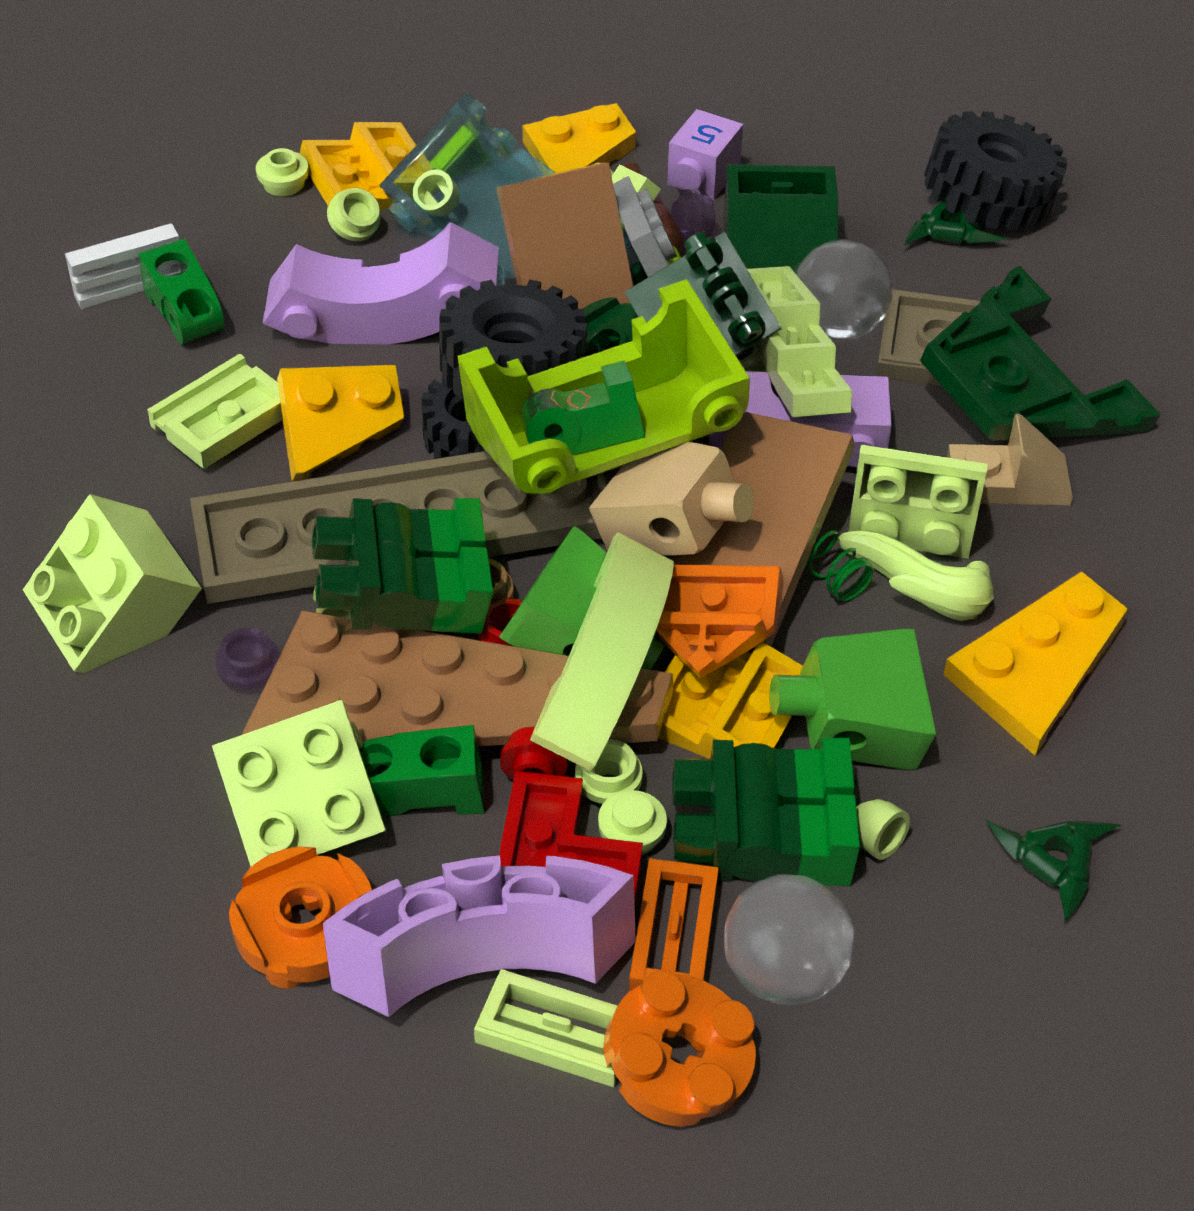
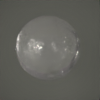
M845 239L826 242L813 249L800 264L796 275L820 302L819 326L830 339L839 341L855 339L873 331L885 317L892 301V280L888 266L874 250L863 243Z
M777 874L757 881L738 896L727 915L724 930L727 963L736 980L758 998L775 1004L799 1006L820 999L839 984L851 964L854 934L850 916L841 899L822 883L807 876Z

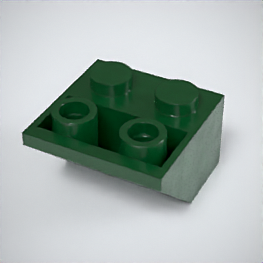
M727 164L723 213L724 231L745 267L753 269L789 266L807 288L835 287L838 231V192L835 166Z

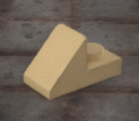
M1015 414L1008 445L949 444L946 458L988 464L980 504L1071 506L1073 496L1065 454L1022 415Z

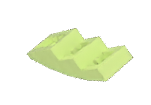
M789 266L747 269L782 330L756 344V347L775 390L791 416L803 417L851 413L852 389L835 369L836 345L819 326L820 302Z

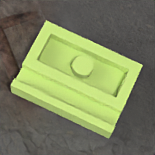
M241 354L236 355L147 409L151 427L155 430L161 429L164 431L168 441L203 469L283 420L278 382L257 366L254 368L248 366L245 357Z

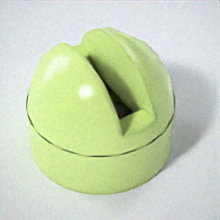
M430 170L423 173L413 187L415 203L428 215L445 217L459 204L460 194L457 184L444 171ZM437 186L445 196L440 202L431 194V191Z
M881 799L861 803L856 807L860 848L878 860L887 859L903 843L909 830L910 816L893 803Z

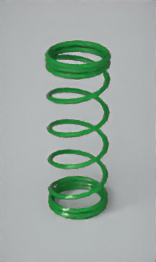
M833 530L827 532L818 540L807 561H809L811 575L816 578H827L826 586L829 593L833 594L836 600L847 601L858 596L868 586L873 577L874 568L865 558L854 559L856 548H848L833 561L828 574L821 575L816 573L812 568V560L824 555L834 546L839 534L838 531ZM834 534L832 542L823 551L814 555L820 544L828 536ZM852 551L850 559L842 567L832 572L840 559ZM861 566H865L859 579L849 588L839 592L847 576ZM836 575L831 587L830 577Z

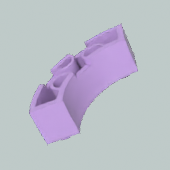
M452 222L432 240L409 252L400 254L399 262L381 266L367 267L362 259H346L324 255L296 244L270 279L263 324L287 333L294 338L325 344L391 345L426 337L439 332V315L441 309H446V301L451 296L460 298V290L469 285L476 291L480 290V282L492 279L496 286L499 247Z
M500 855L470 858L441 864L442 876L421 881L402 888L398 879L392 880L365 893L340 909L323 923L332 990L390 1017L410 1000L433 987L457 978L500 969L546 970L575 976L596 984L636 941L633 875L583 860L556 856H546V867L501 866Z

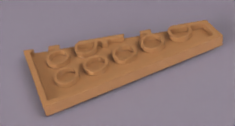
M302 611L242 735L343 700L350 723L355 722L362 742L377 737L394 736V733L474 725L478 747L505 745L508 743L511 734L516 730L536 726L551 687L561 676L569 656L419 630L391 629L381 627L373 623L371 630L352 629L351 619ZM640 669L609 739L618 740L623 743L658 740L674 691L672 673Z

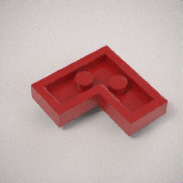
M515 771L499 850L501 866L546 867V856L583 860L607 866L633 875L635 909L643 843L576 835L583 797L582 778Z

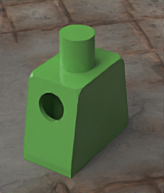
M573 526L499 637L515 647L569 656L597 589L593 585L607 552L582 530ZM655 637L652 639L641 668L650 670L665 647V644Z
M896 629L821 638L813 643L800 676L774 675L772 677L769 691V703L772 714L805 716L811 749H820L822 738H850L852 761L904 770H917L936 736L914 629Z

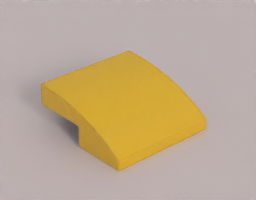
M354 122L350 140H302L299 153L306 158L309 176L327 206L337 193L350 188H360L372 194L378 202L380 211L406 204L414 200L413 187L417 179L423 173L432 170L430 165L425 162L426 159L401 122Z
M761 642L756 646L753 653L747 651L724 666L700 678L675 655L665 671L673 674L674 691L658 738L708 759L711 757L713 740H733L734 747L741 744L759 743L774 748L792 715L772 714L769 703L772 677L774 675L800 676L803 665L766 643Z

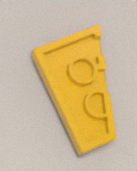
M1081 571L947 658L943 675L1036 756L1058 717H1062L1071 704L1074 693L1086 675L1091 674L1123 626L1128 608Z

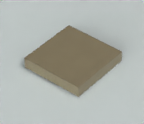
M889 289L876 376L941 386L920 362L922 354L930 341L964 311L969 313L980 301Z

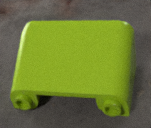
M687 279L659 288V298L662 301V306L657 314L648 322H646L643 316L632 319L633 341L527 377V373L518 358L508 361L507 368L501 367L495 363L487 346L457 356L466 419L478 443L519 490L530 494L551 493L561 486L714 432L729 430L741 420L749 403L750 377ZM625 360L633 380L645 438L575 455L570 452L567 444L560 440L546 439L531 444L528 443L522 424L521 410L525 401L533 393L541 389L552 388L564 393L603 383L601 366Z

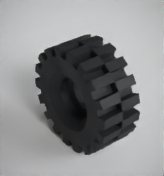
M973 111L963 112L962 118L954 114L948 118L947 122L943 121L924 173L926 177L924 183L926 189H933L931 196L936 202L945 200L947 202L945 209L952 214L957 211L965 213L964 220L975 223L976 219L986 221L985 227L997 229L998 224H1004L1007 230H1018L1021 223L1029 229L1035 227L1037 221L1042 223L1047 218L1048 213H1050L1067 170V157H1061L1063 149L1060 145H1050L1052 137L1045 132L1036 134L1034 132L1035 126L1027 122L1022 126L1014 123L1015 117L1005 114L1003 119L995 118L994 112L983 111L981 117H977Z
M504 278V285L495 286L491 279L480 282V290L476 291L470 285L461 289L460 298L451 296L446 301V309H441L439 315V354L442 380L446 386L453 385V393L463 398L457 356L486 346L495 363L501 367L507 368L508 361L518 358L527 373V377L586 357L587 315L584 308L578 309V301L572 295L562 299V289L552 285L546 291L541 289L540 281L530 279L527 286L517 285V278Z

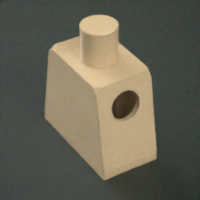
M686 442L624 464L591 504L589 510L607 551L613 537L619 532L662 556L688 555L704 550L724 521L746 522L753 512L754 494L748 484L735 482L726 456L718 447Z

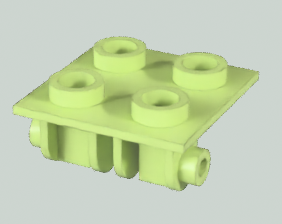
M343 700L212 745L250 866H253L264 857L283 849L299 846L315 847L317 855L386 831L359 750L363 748L361 735L355 722L350 723Z

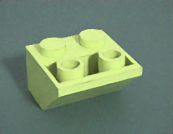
M861 445L848 532L868 531L880 533L916 551L969 559L988 464Z
M89 494L40 566L34 571L23 591L73 671L86 673L167 637L202 588L147 510Z

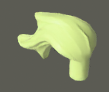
M845 532L837 539L840 548L843 550L856 548V558L867 559L873 565V568L890 578L889 583L891 587L946 617L958 621L975 619L979 614H982L994 599L990 568L985 562L973 561L967 567L944 566L926 558L919 552L893 538L875 532Z

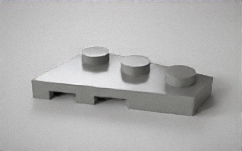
M629 176L613 183L618 211L629 240L647 276L650 277L670 265L669 261L678 256L647 188L637 193Z

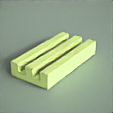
M500 969L474 1028L475 1043L614 1087L617 1077L614 1074L612 1063L607 1068L603 1053L604 1034L572 1025L569 1019L547 1012L541 1015L504 1002L507 997L605 1029L617 1005Z

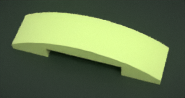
M619 532L616 533L593 585L597 588L563 672L551 687L531 736V741L589 771L594 768L626 704L652 642L668 595L674 561Z

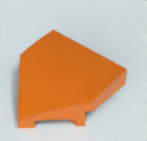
M674 565L668 595L655 635L700 678L724 666L777 632L783 587V574L780 566Z

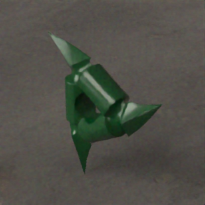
M944 200L923 214L921 221L916 220L907 235L904 245L928 234L931 236V240L959 245L964 240L967 243H982L1009 239L979 230L977 220L975 223L964 220L965 213L961 211L952 214L945 209L947 202Z
M985 819L1000 843L1015 860L1020 858L1023 867L1054 889L1058 886L1060 887L1059 894L1063 904L1064 922L1067 921L1076 909L1090 884L1085 880L1089 877L1092 850L1091 840H1096L1104 833L1121 826V824L1105 822L1067 821V823L1060 822L1027 830L1025 836H1021L1018 832L1003 828ZM1064 850L1068 859L1063 862L1051 856L1047 851Z

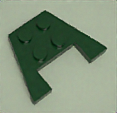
M1021 266L1013 268L1007 274L1002 284L997 288L993 286L982 296L980 303L969 313L964 311L930 341L920 359L925 368L990 441L1010 439L1015 414L1022 415L1046 438L1145 433L1152 430L1161 415L1128 379L1086 395L1081 393L1018 325L1024 321L1044 315L1051 301L1049 295Z

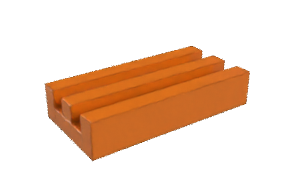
M649 858L629 977V991L641 985L648 975L657 971H668L675 975L690 976L704 981L719 867ZM661 880L674 881L662 966L661 970L647 968ZM689 883L702 885L690 972H676Z

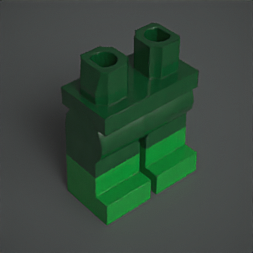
M353 498L349 517H315L311 541L313 559L346 561V565H318L315 588L317 608L350 610L352 629L371 630L373 623L381 627L391 629L482 633L493 595L487 548L484 547L486 539L480 498H455L452 510L409 509L400 503L394 502L372 505V499Z
M822 738L820 749H774L759 743L741 744L734 747L733 740H713L710 759H674L672 773L673 805L708 806V814L675 813L673 830L674 859L710 863L712 867H719L717 882H732L734 875L749 881L850 887L860 849L855 795H853L854 779L850 738Z

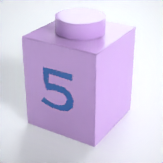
M696 109L669 142L667 185L714 200L726 185L727 164L741 163L743 124Z

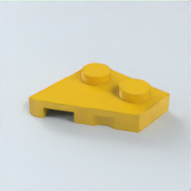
M617 103L598 105L589 110L564 116H552L545 118L543 121L522 125L523 143L544 176L594 165L595 163H610L623 158L636 148V130Z
M396 365L280 369L277 382L292 482L305 480L310 477L313 470L335 458H338L340 461L358 451L362 443L371 439L378 440L398 429L404 419Z

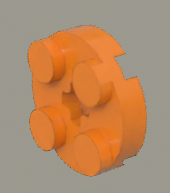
M299 846L274 852L256 862L241 879L243 888L237 894L235 903L233 899L231 901L229 919L235 945L247 964L265 974L270 984L278 988L290 989L301 983L314 982L330 977L323 923L349 903L372 891V888L363 870L354 861L341 854H338L337 861L329 856H317L315 847ZM303 904L308 911L318 908L322 910L315 916L314 920L308 923L296 924L289 922L292 919L291 908L295 905Z
M668 971L653 972L646 977L641 985L632 989L623 997L607 1025L603 1043V1053L607 1068L612 1063L614 1074L621 1082L618 1091L626 1102L642 1115L653 1121L670 1126L685 1127L697 1125L702 1118L713 1117L718 1113L720 1116L729 1110L749 1084L756 1060V1047L752 1037L754 1020L751 1012L745 1005L731 1000L723 991L703 980L690 976L675 975ZM677 1035L685 1038L695 1048L697 1056L689 1055L683 1064L675 1062L671 1059L672 1047L662 1042L663 1037L674 1038Z

